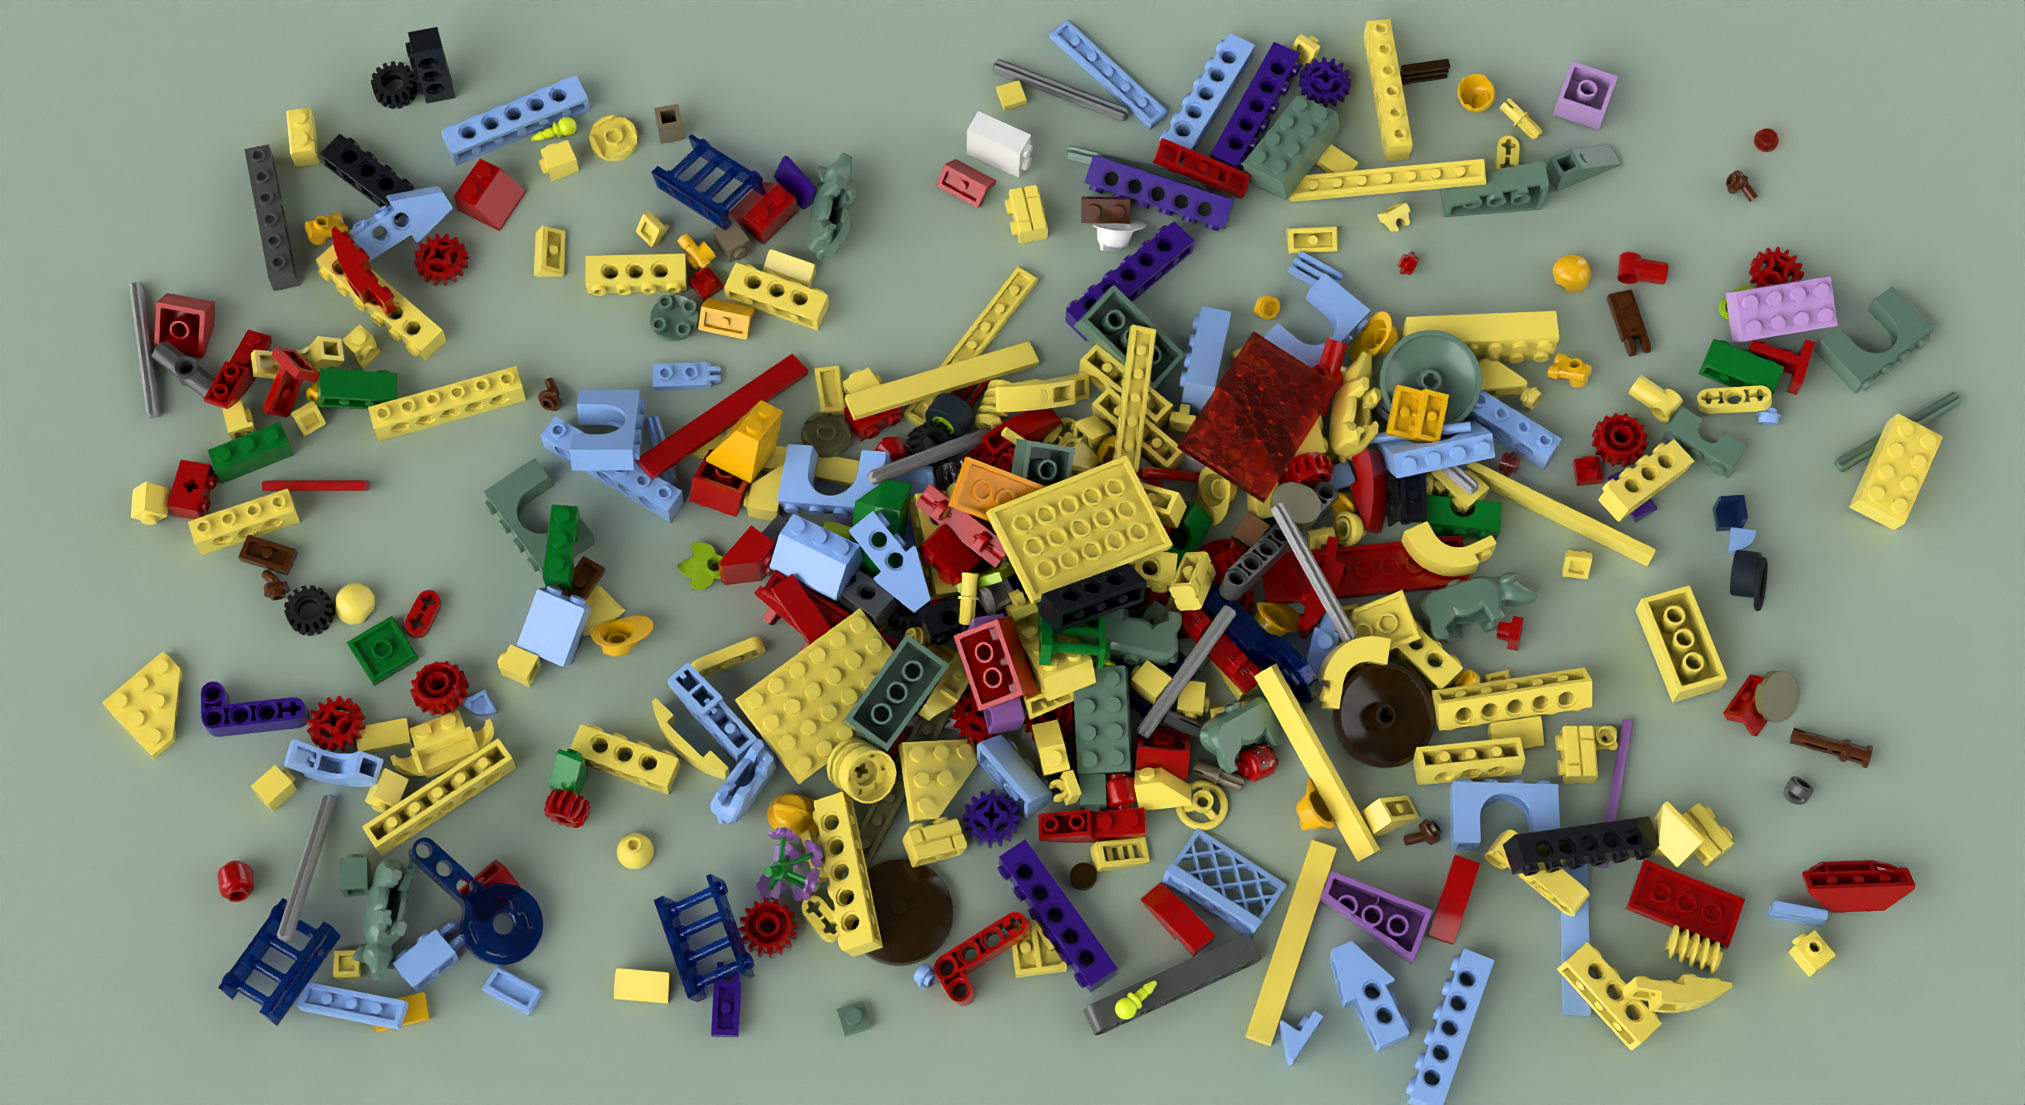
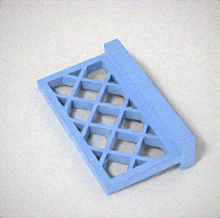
M1198 828L1174 862L1167 868L1162 880L1164 884L1244 935L1250 934L1252 939L1287 887V884ZM1197 838L1207 843L1209 851L1196 853L1194 843ZM1225 855L1229 857L1231 865L1218 867L1216 856ZM1211 857L1213 868L1200 870L1198 858ZM1193 859L1195 871L1186 872L1178 867L1181 861ZM1248 869L1252 872L1254 880L1241 881L1238 870ZM1233 871L1236 882L1223 884L1220 873ZM1215 874L1218 885H1206L1203 882L1202 875ZM1269 883L1278 890L1273 895L1263 896L1260 884ZM1256 885L1259 897L1245 899L1243 887ZM1238 888L1240 900L1232 901L1228 899L1224 890ZM1260 902L1263 912L1259 918L1249 912L1247 904Z

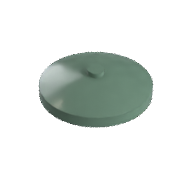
M1437 330L1419 331L1401 339L1386 355L1379 375L1381 396L1389 412L1395 386L1397 385L1421 391L1428 389L1448 394L1449 398L1443 425L1460 423L1471 413L1478 401L1482 384L1480 367L1472 350L1459 338Z

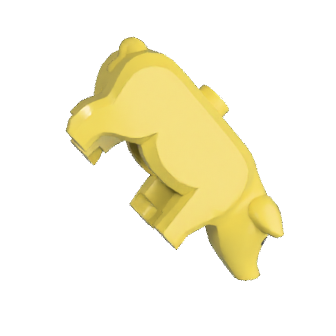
M1361 351L1360 356L1349 367L1341 365L1340 370L1344 377L1343 386L1337 391L1332 405L1329 446L1332 453L1337 455L1342 463L1347 462V460L1352 461L1351 457L1366 450L1367 446L1378 434V423L1374 421L1371 424V411L1380 402L1382 394L1378 388L1370 389L1373 382V355Z

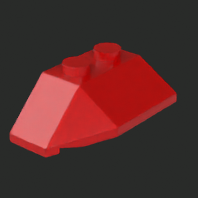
M1875 860L1820 862L1809 870L1802 872V878L1808 893L1831 913L1885 911L1915 889V883L1908 868L1902 866L1898 868L1892 864Z

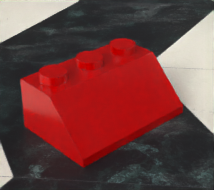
M1012 616L999 618L954 635L979 711L1038 692Z

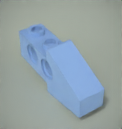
M439 186L386 196L391 204L390 206L380 207L374 212V216L368 220L358 221L349 232L359 248L362 247L370 256L368 261L370 262L410 235H412L416 243L419 242L453 207ZM397 214H406V217L402 222L394 221V218ZM376 227H385L383 234L379 236L373 235Z
M872 511L848 531L881 571L873 578L876 583L915 613L931 600L916 547L913 546L908 551H905L903 547L907 544L898 533L892 535L886 527L890 523L880 512L876 515ZM877 532H882L887 537V543L880 548L875 547L871 540L872 536ZM894 552L900 553L903 556L904 561L899 568H893L888 563L889 555Z
M688 662L668 678V685L702 728L705 727L736 763L740 762L758 739L725 704L723 697Z
M1352 941L1332 949L1329 958L1343 1009L1354 1005L1376 1052L1378 1053L1405 1041L1410 1034L1409 1022L1404 1015H1400L1396 1007L1398 1006V1001L1393 991H1388L1395 981L1394 978ZM1368 988L1374 989L1378 993V997L1375 999L1367 997L1365 990ZM1381 1012L1386 1013L1390 1017V1022H1380L1377 1014Z

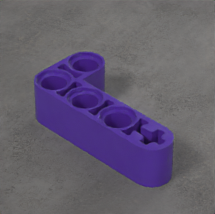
M211 681L206 683L201 689L202 723L214 737L297 729L304 727L310 718L309 711L304 702L299 698L292 697L230 704L229 695L220 683ZM221 693L217 700H210L213 694ZM275 712L271 719H263L265 714ZM248 715L244 722H237L240 716ZM215 718H222L219 724L211 725L212 720Z

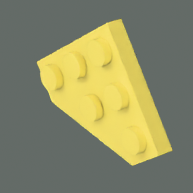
M164 651L102 702L108 711L154 759L175 742L176 717H178L180 699L179 686L182 679L181 669Z
M967 739L902 742L898 745L910 822L935 821L940 817L977 765L974 740L970 744L967 743Z

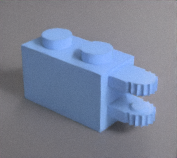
M1327 612L1323 615L1319 628H1314L1300 681V684L1319 689L1325 686V682L1316 681L1318 669L1327 654L1338 645L1340 637L1335 632L1336 628Z
M456 920L449 922L439 931L435 929L432 932L424 933L419 937L415 946L410 950L405 949L400 952L395 958L396 961L392 963L397 972L416 994L459 960L456 951L469 940L470 936L467 932H463L449 944L446 942L445 939L460 926Z

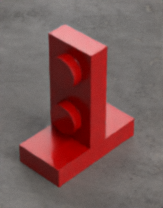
M1805 339L1798 355L1790 350L1778 349L1766 342L1754 340L1751 341L1747 350L1758 357L1773 360L1778 365L1783 366V372L1792 375L1787 392L1797 395L1803 384L1815 342Z
M274 347L271 356L281 366L262 410L268 415L288 418L303 381L317 383L320 373L296 350Z

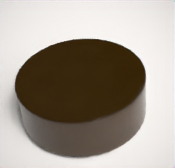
M1078 863L1072 868L1070 881L1076 889L1086 891L1091 889L1096 883L1097 872L1091 864Z

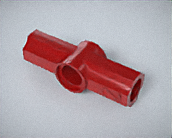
M1329 338L1326 339L1320 363L1315 365L1310 372V382L1313 384L1306 411L1310 407L1315 406L1318 415L1327 417L1333 393L1343 383L1344 377L1340 368L1347 343Z

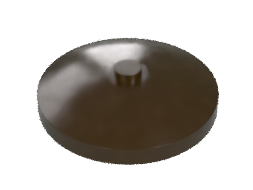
M1387 663V665L1372 664L1355 671L1343 682L1340 708L1333 710V724L1343 748L1357 761L1375 768H1393L1411 762L1414 759L1416 747L1428 745L1435 726V708L1427 687L1410 670L1391 663Z
M889 860L869 868L867 872L883 948L864 954L877 962L893 966L912 965L933 955L948 937L953 920L952 899L944 881L925 865L913 868L910 860ZM854 895L848 898L847 905L853 901ZM859 920L853 923L852 930L858 927Z

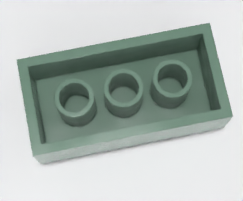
M1297 95L1243 162L1244 172L1251 175L1249 183L1287 200L1341 132L1338 113Z
M1113 285L1075 323L1074 327L1094 346L1098 344L1124 366L1131 325L1157 329L1149 385L1155 389L1186 354Z
M1017 439L1011 473L1043 486H1050L1071 477L1075 448Z
M906 634L842 722L886 753L950 665Z
M1126 666L1103 667V669L1094 667L1096 683L1074 691L1078 775L1134 774L1128 668Z

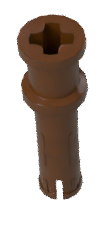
M1795 727L1790 737V744L1837 756L1842 762L1848 760L1861 764L1863 768L1868 767L1873 751V746L1870 745L1864 747L1851 743L1849 739L1839 741Z

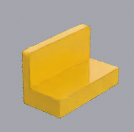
M707 298L701 306L698 330L747 340L751 318L755 314L756 308Z

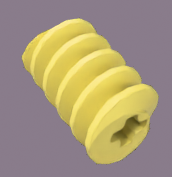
M998 379L989 382L988 389L984 393V398L981 400V406L977 409V415L974 420V424L979 430L985 427L992 430L1002 424L1003 420L1009 419L1007 412H996L995 387L1012 384L1011 382Z
M1674 925L1665 944L1664 951L1666 949L1669 950V959H1672L1676 953L1679 954V963L1689 958V967L1691 968L1696 962H1699V971L1701 972L1706 966H1709V975L1712 976L1721 962L1725 947L1720 951V943L1717 941L1710 947V939L1708 937H1705L1700 942V935L1698 933L1689 938L1688 929L1683 930L1679 934V926Z

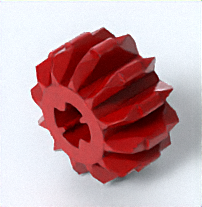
M555 789L547 797L544 811L547 817L559 823V825H565L568 828H579L587 821L591 807L590 802L584 799L583 796L570 792L567 789Z

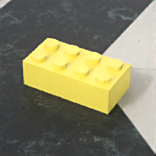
M1896 414L1888 420L1849 508L1892 530H1896L1905 524L1943 436L1900 414Z
M1690 585L1642 598L1635 611L1672 703L1721 689L1728 678Z
M1038 611L1014 621L1033 679L1047 701L1096 683L1093 661L1090 655L1056 652V655H1051L1050 666L1039 665ZM1056 635V637H1052V639H1057V642L1081 643L1077 636Z

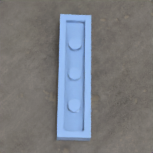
M306 982L297 1007L300 1011L401 1030L409 1004L404 1000Z

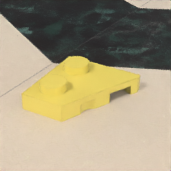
M1036 920L1029 921L1031 924L1029 936L1011 947L1015 977L1067 972V964L1065 961H1062L1055 951L1053 944L1045 937ZM1013 923L1015 926L1014 929L1016 931H1019L1021 929L1020 923Z

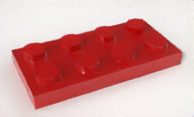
M1644 859L1626 910L1671 928L1674 925H1678L1679 931L1682 932L1688 929L1689 935L1693 936L1695 933H1698L1701 940L1708 937L1711 944L1717 941L1720 943L1721 948L1725 947L1727 950L1745 899Z

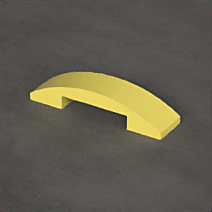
M655 698L652 701L655 717L663 736L672 749L696 769L717 778L727 779L730 775L729 767L711 750L702 757L672 728L676 724L674 715Z

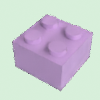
M1572 61L1553 115L1599 130L1618 76Z

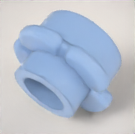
M1768 408L1765 411L1756 413L1758 423L1762 425H1778L1779 418L1782 417L1775 408Z
M928 963L922 964L914 975V981L918 983L920 988H930L938 979L934 971V965L930 966Z

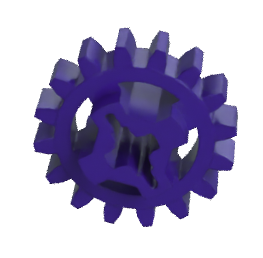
M1325 57L1322 58V62L1313 59L1312 65L1306 63L1304 70L1300 72L1298 87H1301L1300 94L1307 95L1306 99L1314 100L1317 104L1323 103V106L1326 108L1328 103L1336 107L1338 100L1344 102L1345 96L1349 95L1352 81L1351 78H1348L1349 70L1343 71V63L1335 65L1334 58L1330 62H1327Z
M991 789L988 796H986L984 791H981V798L978 799L972 796L971 802L973 805H965V810L968 813L963 814V821L967 822L964 824V830H971L969 838L972 840L977 837L979 846L986 841L989 848H992L993 842H997L1001 847L1004 838L1009 842L1012 840L1010 832H1018V827L1015 824L1020 823V817L1016 816L1019 813V807H1011L1014 799L1009 798L1005 800V792L1003 791L999 796L995 795L994 789ZM987 804L982 810H978V808ZM997 804L1002 806L1006 811H1002L997 806ZM991 810H993L994 822L992 827H990V822L988 819ZM977 826L982 827L986 833L979 830ZM1000 828H1005L1003 831L996 833Z

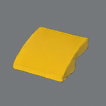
M1402 385L1395 386L1385 435L1422 443L1440 441L1449 395L1428 389L1421 391Z

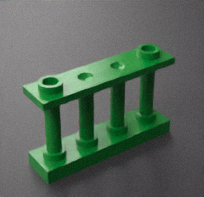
M1041 601L1038 602V610H1040ZM1038 611L1039 665L1050 666L1051 655H1056V652L1097 655L1098 669H1103L1104 659H1109L1110 643H1106L1105 616L1094 619L1096 627L1075 626L1056 633L1039 615ZM1056 635L1096 638V644L1057 642V639H1052V637H1056Z

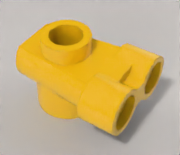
M341 213L328 214L327 217L317 216L314 220L306 221L305 230L308 234V240L314 245H324L328 238L332 237L331 229L335 226L341 232L346 231L349 234L348 227L344 224Z
M688 233L678 239L679 245L690 255L686 259L695 270L699 267L702 269L712 265L710 261L716 255L705 241L697 246Z
M1557 353L1554 363L1548 368L1547 377L1556 380L1561 378L1568 379L1570 386L1580 388L1588 383L1589 376L1592 373V366L1583 363L1578 358L1571 359L1570 355Z

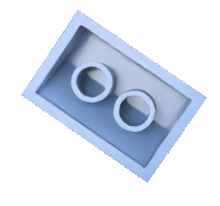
M793 514L779 534L770 569L777 570L787 577L793 574L799 583L837 600L862 563L863 557L859 544Z
M998 735L977 744V763L1000 790L1005 792L1008 799H1014L1013 805L1019 807L1020 813L1026 820L1051 801L1052 789H1049L1050 784L1043 777L1040 779L1034 773L1035 768L1027 758L1023 760L1017 753L1018 748L1010 739L1006 740L1002 735Z

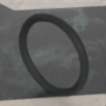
M1765 557L1760 558L1754 586V609L1756 611L1762 609L1765 598L1768 563Z

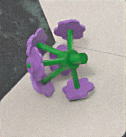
M780 827L776 828V832H768V836L771 839L780 840V844L774 848L775 856L772 859V865L764 869V874L759 878L760 882H757L755 886L760 891V897L763 900L764 898L774 901L775 899L779 900L781 895L786 892V886L780 883V880L786 879L795 885L793 887L795 901L809 900L821 883V877H819L820 870L817 867L822 866V849L813 841L806 840L807 854L802 856L801 851L794 849L793 844H786V841L798 840L797 834L793 833L792 829ZM811 859L814 866L811 873L800 875L793 872V870L799 867V863Z

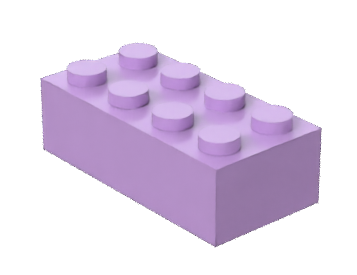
M1831 276L1725 293L1732 342H1744L1838 326Z

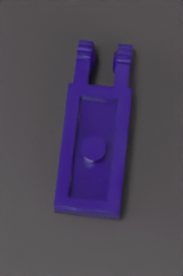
M717 962L716 981H714L712 1037H739L742 987L740 982V962H734L732 969L733 981H723L725 974L724 962Z

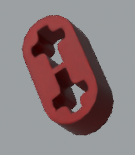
M425 590L421 592L405 620L406 630L413 638H422L428 634L441 609V600L435 591ZM433 598L434 605H429L426 611H424L426 608L424 601H429ZM422 617L421 623L423 627H417L416 630H414L412 623L417 624L420 618Z

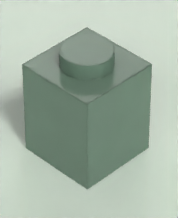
M1079 774V787L1082 793L1079 797V810L1090 809L1092 812L1106 811V774Z
M350 854L347 858H341L340 890L344 897L368 895L371 885V863L367 856Z

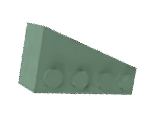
M1545 160L1487 171L1486 185L1442 188L1440 192L1444 216L1457 217L1541 210L1549 189Z

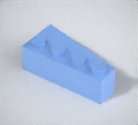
M1202 306L1200 316L1195 315L1192 330H1196V335H1190L1188 348L1192 349V353H1186L1184 367L1188 368V371H1182L1179 385L1184 387L1181 403L1191 405L1189 415L1203 418L1208 416L1231 317V312Z

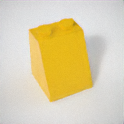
M762 400L759 401L731 427L708 455L706 462L751 483L775 453L783 411Z

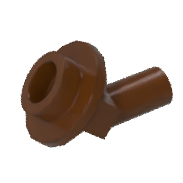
M1736 170L1727 177L1726 187L1729 193L1734 194L1742 190L1749 202L1758 197L1748 183V177L1743 175L1741 171Z
M547 378L545 385L548 390L541 391L538 399L544 409L557 411L562 406L561 399L559 398V389L554 378Z
M270 570L262 572V578L268 582L264 585V596L271 598L273 601L285 598L286 594L290 591L287 581H280Z
M1424 819L1418 825L1421 832L1404 835L1403 837L1406 846L1424 841L1429 845H1433L1441 840L1440 834H1442V831L1434 820L1430 822L1428 819Z

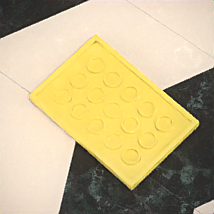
M1127 455L991 508L986 513L1032 605L1041 601L1043 593L1128 563L1132 565L1169 550L1173 545Z
M859 608L736 698L735 701L798 784H801L827 764L832 750L840 742L849 738H862L861 735L842 721L886 663L893 650L861 608Z

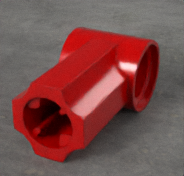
M1624 252L1619 256L1617 280L1625 284H1635L1638 281L1664 285L1669 265L1666 262L1642 259L1639 254L1634 252Z

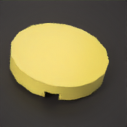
M617 115L602 117L594 123L589 134V142L592 151L599 158L606 161H620L626 159L635 151L638 145V133L635 125L629 119L621 118Z

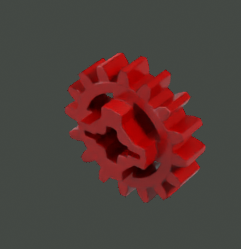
M436 233L434 240L426 237L427 243H419L420 251L414 252L416 258L414 264L418 275L423 276L426 283L432 279L434 286H437L439 281H443L444 286H447L450 279L456 283L457 275L464 276L462 268H468L467 260L469 256L464 243L459 244L458 237L450 240L448 233L444 235V238H440L439 234Z
M1776 247L1774 252L1770 248H1766L1764 253L1758 252L1756 258H1753L1750 264L1751 268L1748 272L1752 276L1750 283H1757V287L1786 283L1789 276H1792L1790 282L1802 280L1804 272L1800 270L1803 264L1795 262L1798 257L1797 255L1788 256V249L1781 253L1779 247ZM1765 263L1766 266L1764 270L1761 271V266Z
M970 690L968 697L964 694L960 697L959 702L954 706L955 711L951 716V719L957 720L953 728L961 729L960 738L966 735L968 736L967 743L970 744L974 739L979 744L983 740L1002 735V733L989 735L983 710H978L972 690ZM969 706L970 712L964 716V711Z
M338 696L334 702L328 697L327 704L325 705L321 702L317 703L320 709L318 711L311 710L314 718L307 720L311 727L307 729V732L312 737L313 743L318 745L320 749L326 750L328 748L334 753L337 747L342 752L345 751V745L347 744L354 747L353 739L362 738L358 731L366 728L363 722H361L365 720V716L360 712L361 708L358 704H354L350 698H347L344 702L341 696Z

